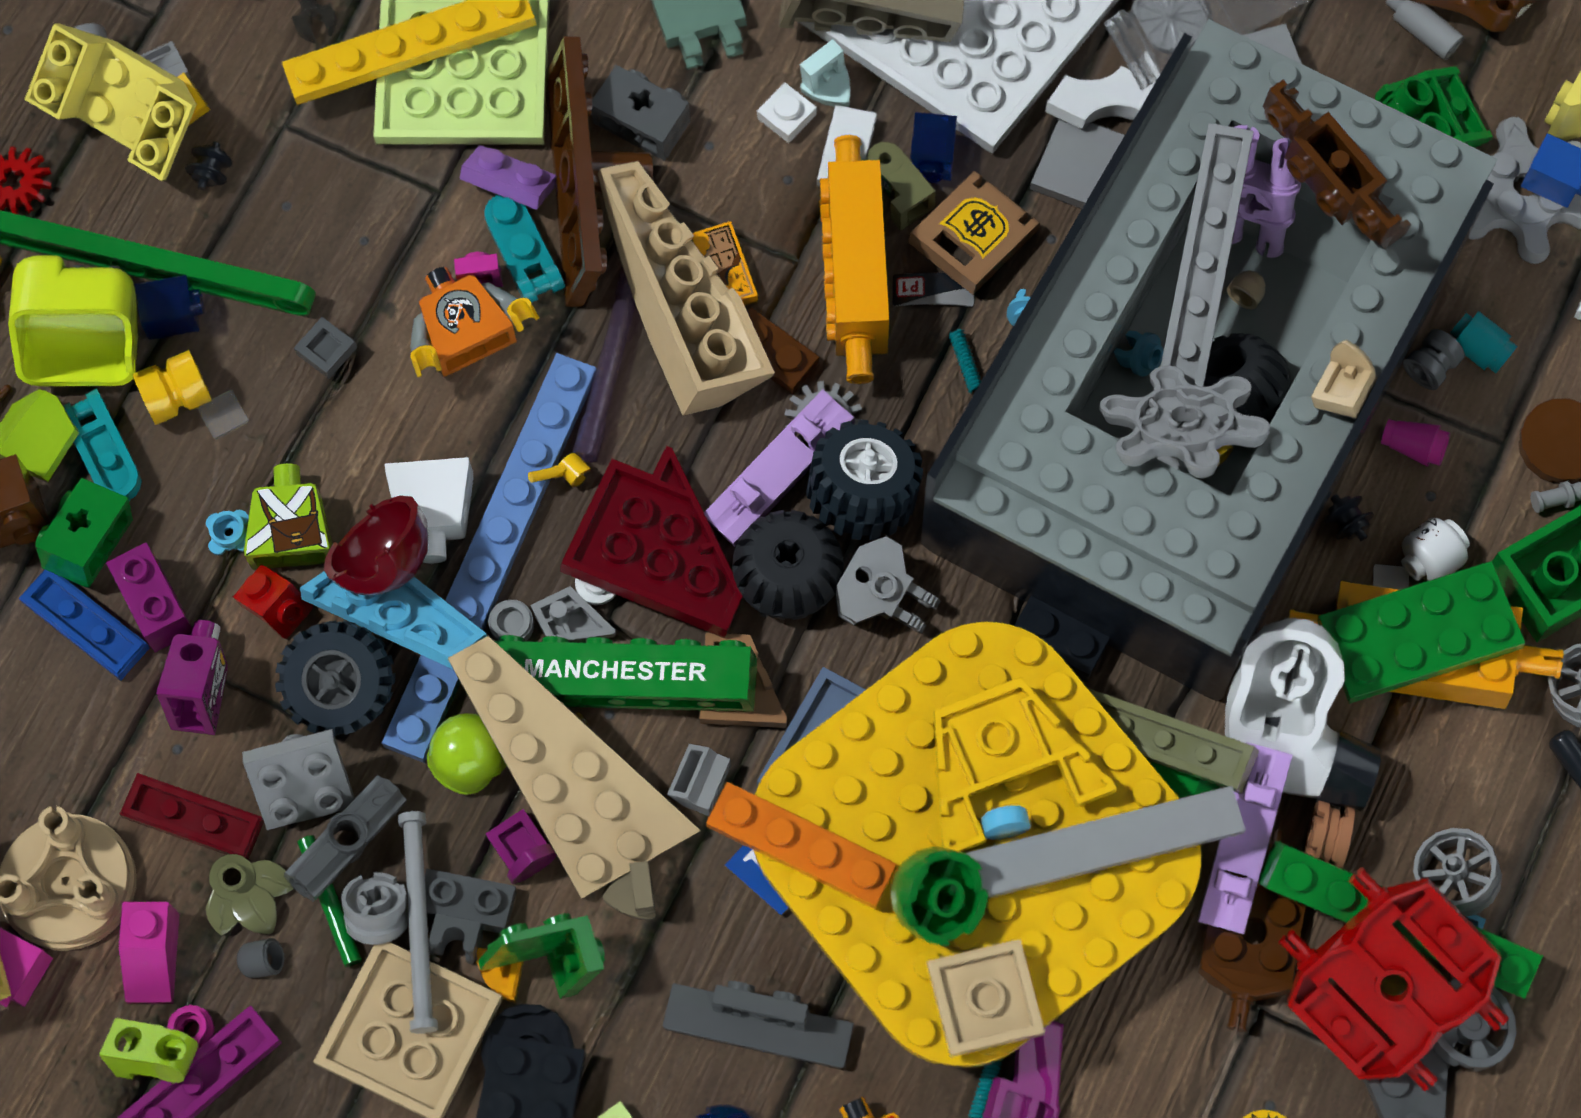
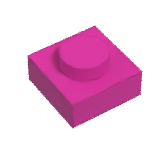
M472 252L465 255L464 258L454 259L457 281L468 275H473L481 284L491 283L496 287H503L497 254Z

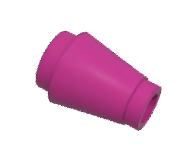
M1389 419L1383 432L1381 444L1389 446V448L1427 467L1430 463L1440 466L1449 443L1450 432L1441 430V425Z

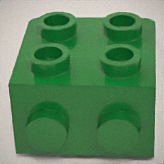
M564 913L546 919L543 922V926L529 929L527 923H520L500 931L501 936L487 946L488 950L478 960L480 970H488L547 956L559 999L577 995L604 969L605 952L600 939L594 936L588 915L572 919L570 913Z

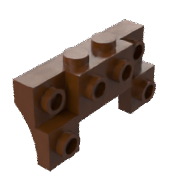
M1284 79L1269 89L1262 107L1265 109L1264 113L1270 125L1283 137L1291 140L1284 157L1287 160L1288 170L1297 181L1305 182L1316 194L1315 199L1318 206L1327 216H1334L1341 225L1353 218L1356 226L1370 240L1377 241L1384 249L1388 248L1407 233L1411 223L1408 220L1401 222L1402 218L1399 214L1394 216L1378 198L1387 179L1329 111L1314 122L1311 119L1313 113L1309 109L1304 111L1297 103L1296 99L1299 92L1296 88L1286 90L1288 84Z

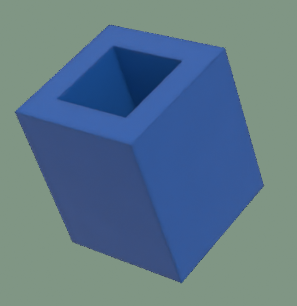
M1547 133L1520 187L1568 208L1575 194L1581 196V148Z

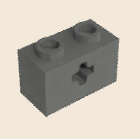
M615 65L592 100L591 115L593 124L664 161L690 123L689 102L686 101L681 93L672 88H665L664 90L651 83L643 73L634 69L627 71L618 65Z

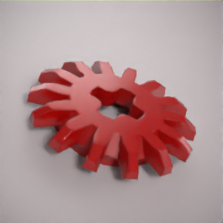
M15 146L10 147L8 159L4 160L0 153V210L2 211L8 207L11 209V213L18 214V208L25 206L28 213L34 211L30 204L31 201L36 199L43 203L46 200L39 193L40 188L51 189L52 183L42 180L43 176L52 174L50 168H38L45 161L41 155L29 160L32 153L30 148H26L19 158L17 157ZM12 171L16 176L24 174V177L19 180L21 187L15 190L11 186L2 187V184L7 182L5 175Z

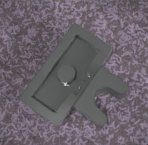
M426 869L427 919L434 920L429 939L431 954L434 957H441L450 941L460 940L464 942L463 949L466 953V962L469 964L475 963L477 961V950L481 947L483 930L500 934V931L508 927L517 894L516 886Z

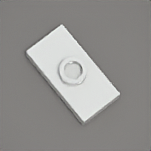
M835 105L817 177V186L820 187V178H828V162H836L835 138L842 135L858 136L861 139V161L867 160L877 113Z

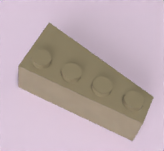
M781 0L778 27L793 29L794 21L814 23V31L831 32L832 25L854 26L857 29V34L871 36L881 33L885 29L894 30L893 34L896 38L951 42L962 25L965 0Z

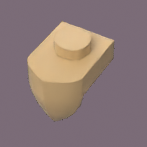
M1344 340L1333 347L1330 354L1331 361L1315 388L1311 399L1314 407L1317 409L1357 418L1377 381V375L1373 363L1366 353L1352 342Z

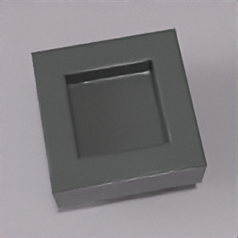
M323 317L318 320L294 347L296 355L328 379L357 349L353 339Z

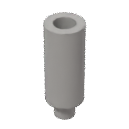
M1410 0L1386 1V5L1395 11L1393 19L1443 60H1447L1464 40V36L1425 4Z

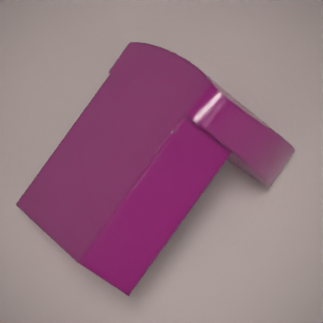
M524 809L485 833L487 839L508 868L507 877L512 884H517L530 878L557 857L551 844L546 843Z

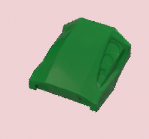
M1457 66L1423 71L1407 79L1385 84L1375 94V100L1474 148L1488 143L1493 138L1490 130H1486L1459 77L1460 71Z

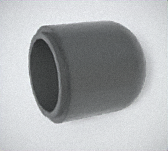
M274 938L247 942L241 946L237 953V966L244 976L252 979L277 975L284 966L283 948ZM267 953L273 958L271 965L269 964Z

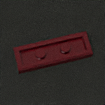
M137 773L119 814L122 818L226 855H241L247 860L250 858L264 824L263 817L139 773Z

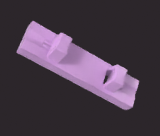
M822 389L704 512L708 523L736 547L744 531L762 516L765 517L810 470L813 452L819 439L825 438L826 432L832 427L840 430L841 423L850 421L854 424L855 418ZM798 433L804 437L810 448L796 437Z
M1249 742L1246 743L1255 746L1259 753L1242 794L1234 791L1246 831L1244 834L1219 840L1197 919L1198 922L1244 934L1293 756L1289 753ZM1225 870L1245 875L1247 877H1236L1232 874L1225 872Z

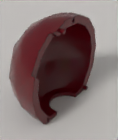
M399 495L383 500L375 506L371 504L369 506L370 509L366 510L368 515L353 526L339 543H333L325 557L324 572L331 581L340 588L354 594L373 596L399 589L414 577L428 552V524L425 515L412 496Z

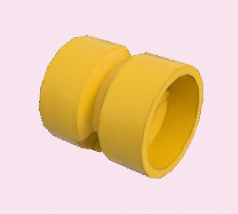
M190 350L167 359L166 368L164 369L153 365L132 374L155 425L178 416L179 407L181 406L192 410L213 401Z

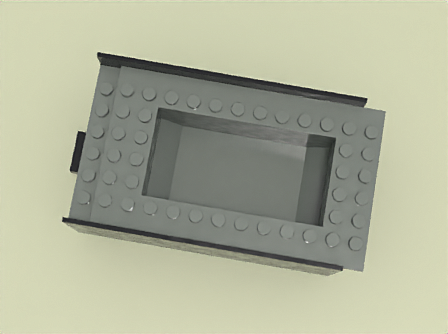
M1208 19L1190 52L1192 36L1186 33L1183 34L928 472L921 543L937 556L1027 602L1014 626L1029 631L1044 640L1062 657L1077 677L1085 682H1088L1109 645L1208 698L1221 700L1236 673L1247 645L1257 634L1455 266L1494 183L1487 179L1498 159ZM1284 79L1288 84L1286 90L1296 88L1299 92L1296 101L1304 111L1309 109L1313 113L1311 119L1314 122L1329 111L1387 179L1378 198L1394 216L1399 214L1402 218L1401 222L1408 220L1411 226L1403 237L1384 249L1377 241H1372L1356 226L1353 218L1341 225L1334 216H1327L1318 206L1315 199L1316 194L1305 182L1301 183L1300 192L1295 197V220L1286 228L1284 251L1280 256L1274 258L1267 257L1269 243H1266L1264 255H1260L1255 248L1260 224L1244 220L1242 240L1231 245L1212 342H1214L1216 337L1222 335L1229 337L1231 333L1252 334L1272 344L1286 360L1290 370L1291 387L1270 423L1269 435L1263 445L1259 447L1232 445L1233 450L1228 458L1216 468L1211 476L1206 478L1194 477L1189 473L1188 469L1187 473H1184L1155 457L1139 466H1127L1121 462L1116 452V443L1120 438L1129 435L1134 430L1129 427L1107 423L1100 411V402L1105 397L1115 394L1128 397H1144L1153 392L1154 388L1150 382V374L1142 377L1134 374L1131 368L1122 367L1118 363L1114 351L1116 348L1123 351L1132 350L1134 347L1129 345L1126 333L1128 331H1137L1142 335L1147 332L1158 335L1164 352L1208 123L1229 127L1248 125L1247 130H1251L1252 127L1256 128L1259 131L1260 137L1257 143L1255 160L1271 164L1274 142L1285 137L1270 125L1264 113L1265 109L1262 106L1269 89ZM1251 270L1258 272L1265 281L1264 297L1255 309L1241 307L1227 293L1229 284L1243 271ZM1344 340L1352 342L1366 353L1372 361L1377 375V381L1357 418L1317 409L1314 407L1311 399L1315 388L1331 361L1330 354L1333 347Z

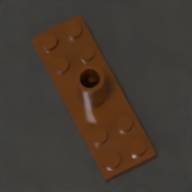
M563 36L547 71L546 91L553 169L556 175L555 191L563 280L565 284L566 307H583L591 291H595L599 276L604 274L607 268V252L605 248L600 247L599 234H601L603 229V212L601 208H596L595 194H602L597 173L601 168L638 161L653 180V163L650 153L591 151L588 118L592 112V95L590 92H585L584 82L588 75L589 62L587 54L581 51L580 37Z

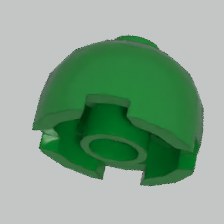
M934 846L912 854L899 866L894 874L890 889L891 905L899 923L917 938L928 943L943 946L949 945L948 941L955 940L962 933L967 935L972 933L984 916L988 901V890L982 888V877L978 871L982 870L980 864L966 853L944 847Z

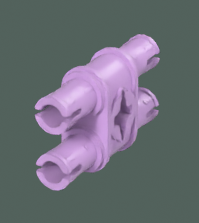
M1248 125L1235 126V128L1247 129ZM1252 127L1253 138L1232 244L1242 240L1244 220L1260 224L1259 236L1255 247L1256 251L1263 256L1266 243H1269L1267 257L1274 258L1280 256L1284 251L1286 228L1295 220L1294 203L1296 195L1300 192L1301 182L1292 176L1287 168V160L1284 158L1290 139L1281 138L1274 142L1271 164L1255 160V154L1260 134L1256 128Z

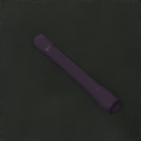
M623 265L616 285V298L586 412L581 419L573 453L579 455L584 462L589 463L598 461L606 430V418L636 306Z

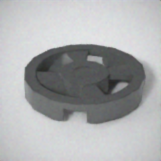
M1456 979L1449 981L1456 990L1462 986ZM1494 986L1490 995L1491 1000L1509 1017L1504 1026L1500 1023V1029L1505 1030L1503 1044L1496 1048L1485 1039L1491 1026L1476 1012L1462 1024L1443 1034L1432 1047L1446 1063L1454 1067L1460 1064L1466 1068H1472L1470 1071L1479 1072L1500 1063L1512 1050L1517 1034L1515 1015L1507 999ZM1459 1042L1464 1045H1470V1057L1457 1052L1454 1049L1455 1044Z

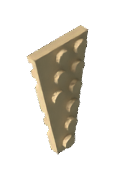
M489 636L447 658L581 899L629 872V863L649 861L701 831Z

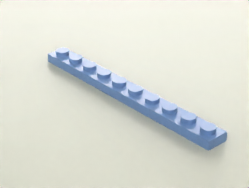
M556 353L445 600L483 631L551 480L547 479L531 483L528 479V473L551 468L558 464L598 374L596 367ZM423 655L420 656L382 740L384 748L417 761L426 762L431 738L436 729L443 723L461 683L453 669Z

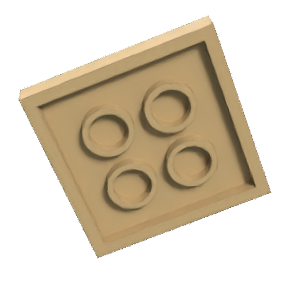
M391 942L374 944L313 1062L317 1066L422 1117L444 1118L483 1040V1036L504 998L502 995L430 961L433 1018L438 1020V1031L426 1034L411 1033L410 1021L414 1020L410 951Z

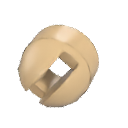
M1251 270L1243 271L1229 284L1227 293L1241 307L1255 309L1264 297L1265 281L1258 272Z

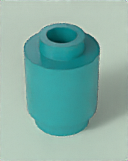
M1480 311L1474 317L1465 313L1450 332V334L1457 338L1456 341L1462 346L1467 358L1483 370L1488 367L1495 374L1518 347L1509 340L1512 337L1509 333Z

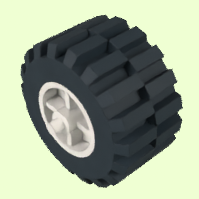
M859 420L857 425H853L850 421L841 423L840 430L832 427L826 432L825 438H820L816 444L807 483V499L811 500L809 507L813 514H820V521L826 526L833 525V532L841 536L846 532L852 534L851 539L861 540L862 536H869L870 540L880 539V535L883 532L887 536L896 533L897 527H904L908 523L910 515H913L923 475V468H921L922 458L920 453L914 452L916 445L911 439L903 440V432L896 428L893 431L888 430L885 423L878 422L877 425H871L868 420Z

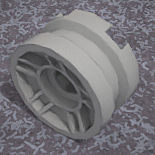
M373 872V878L363 880V877L359 876L350 881L343 890L341 901L347 933L354 940L361 943L378 945L399 937L406 930L409 919L404 884H398L397 878L387 873Z

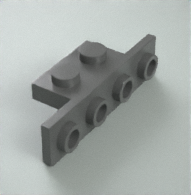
M728 981L727 987L716 984L715 992L675 983L672 984L663 1027L667 1031L837 1069H842L845 1066L854 1023L808 1013V1005L800 1003L801 997L784 991H774L773 997L754 993V986L738 981Z

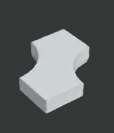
M1123 66L1112 75L1098 80H1081L1065 75L1047 102L1045 112L1082 130L1093 121L1104 117L1119 116L1134 120L1153 88L1155 81Z

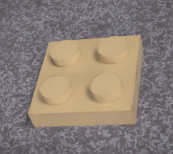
M1020 939L927 961V968L950 1057L1044 1035L1045 1031Z

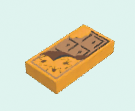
M731 221L692 233L694 235L692 238L693 243L704 257L710 256L719 268L717 275L728 289L734 288L741 297L744 306L758 302V294Z

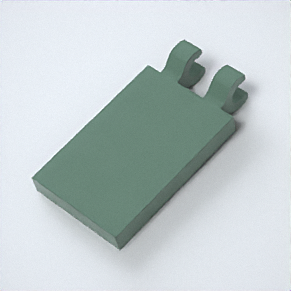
M651 0L667 48L680 46L687 69L704 65L701 57L703 53L698 39L718 33L727 58L743 54L741 46L743 41L739 27L746 26L747 24L746 15L740 0Z

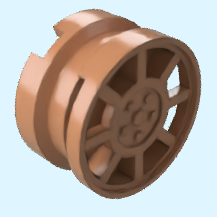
M1318 800L1315 803L1310 819L1304 852L1328 863L1332 858L1333 865L1343 868L1351 842L1355 809L1347 807L1344 813L1341 814L1339 809L1331 808L1330 803Z

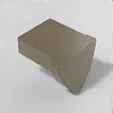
M648 861L629 863L630 871L620 876L610 885L603 895V900L610 907L624 915L636 919L654 920L656 918V910Z

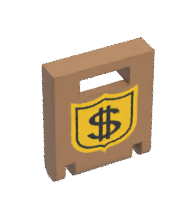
M976 171L963 181L910 233L908 242L972 295L1036 234L1041 225L1035 218H1032L1026 225H1023L1022 222L1027 218L1028 213L990 182H986L978 189L977 187L982 181V176ZM942 234L973 258L966 266L939 246Z

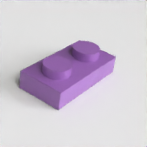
M479 145L462 165L460 180L537 210L554 189L556 175L542 170L534 164L524 163L504 155L496 149Z

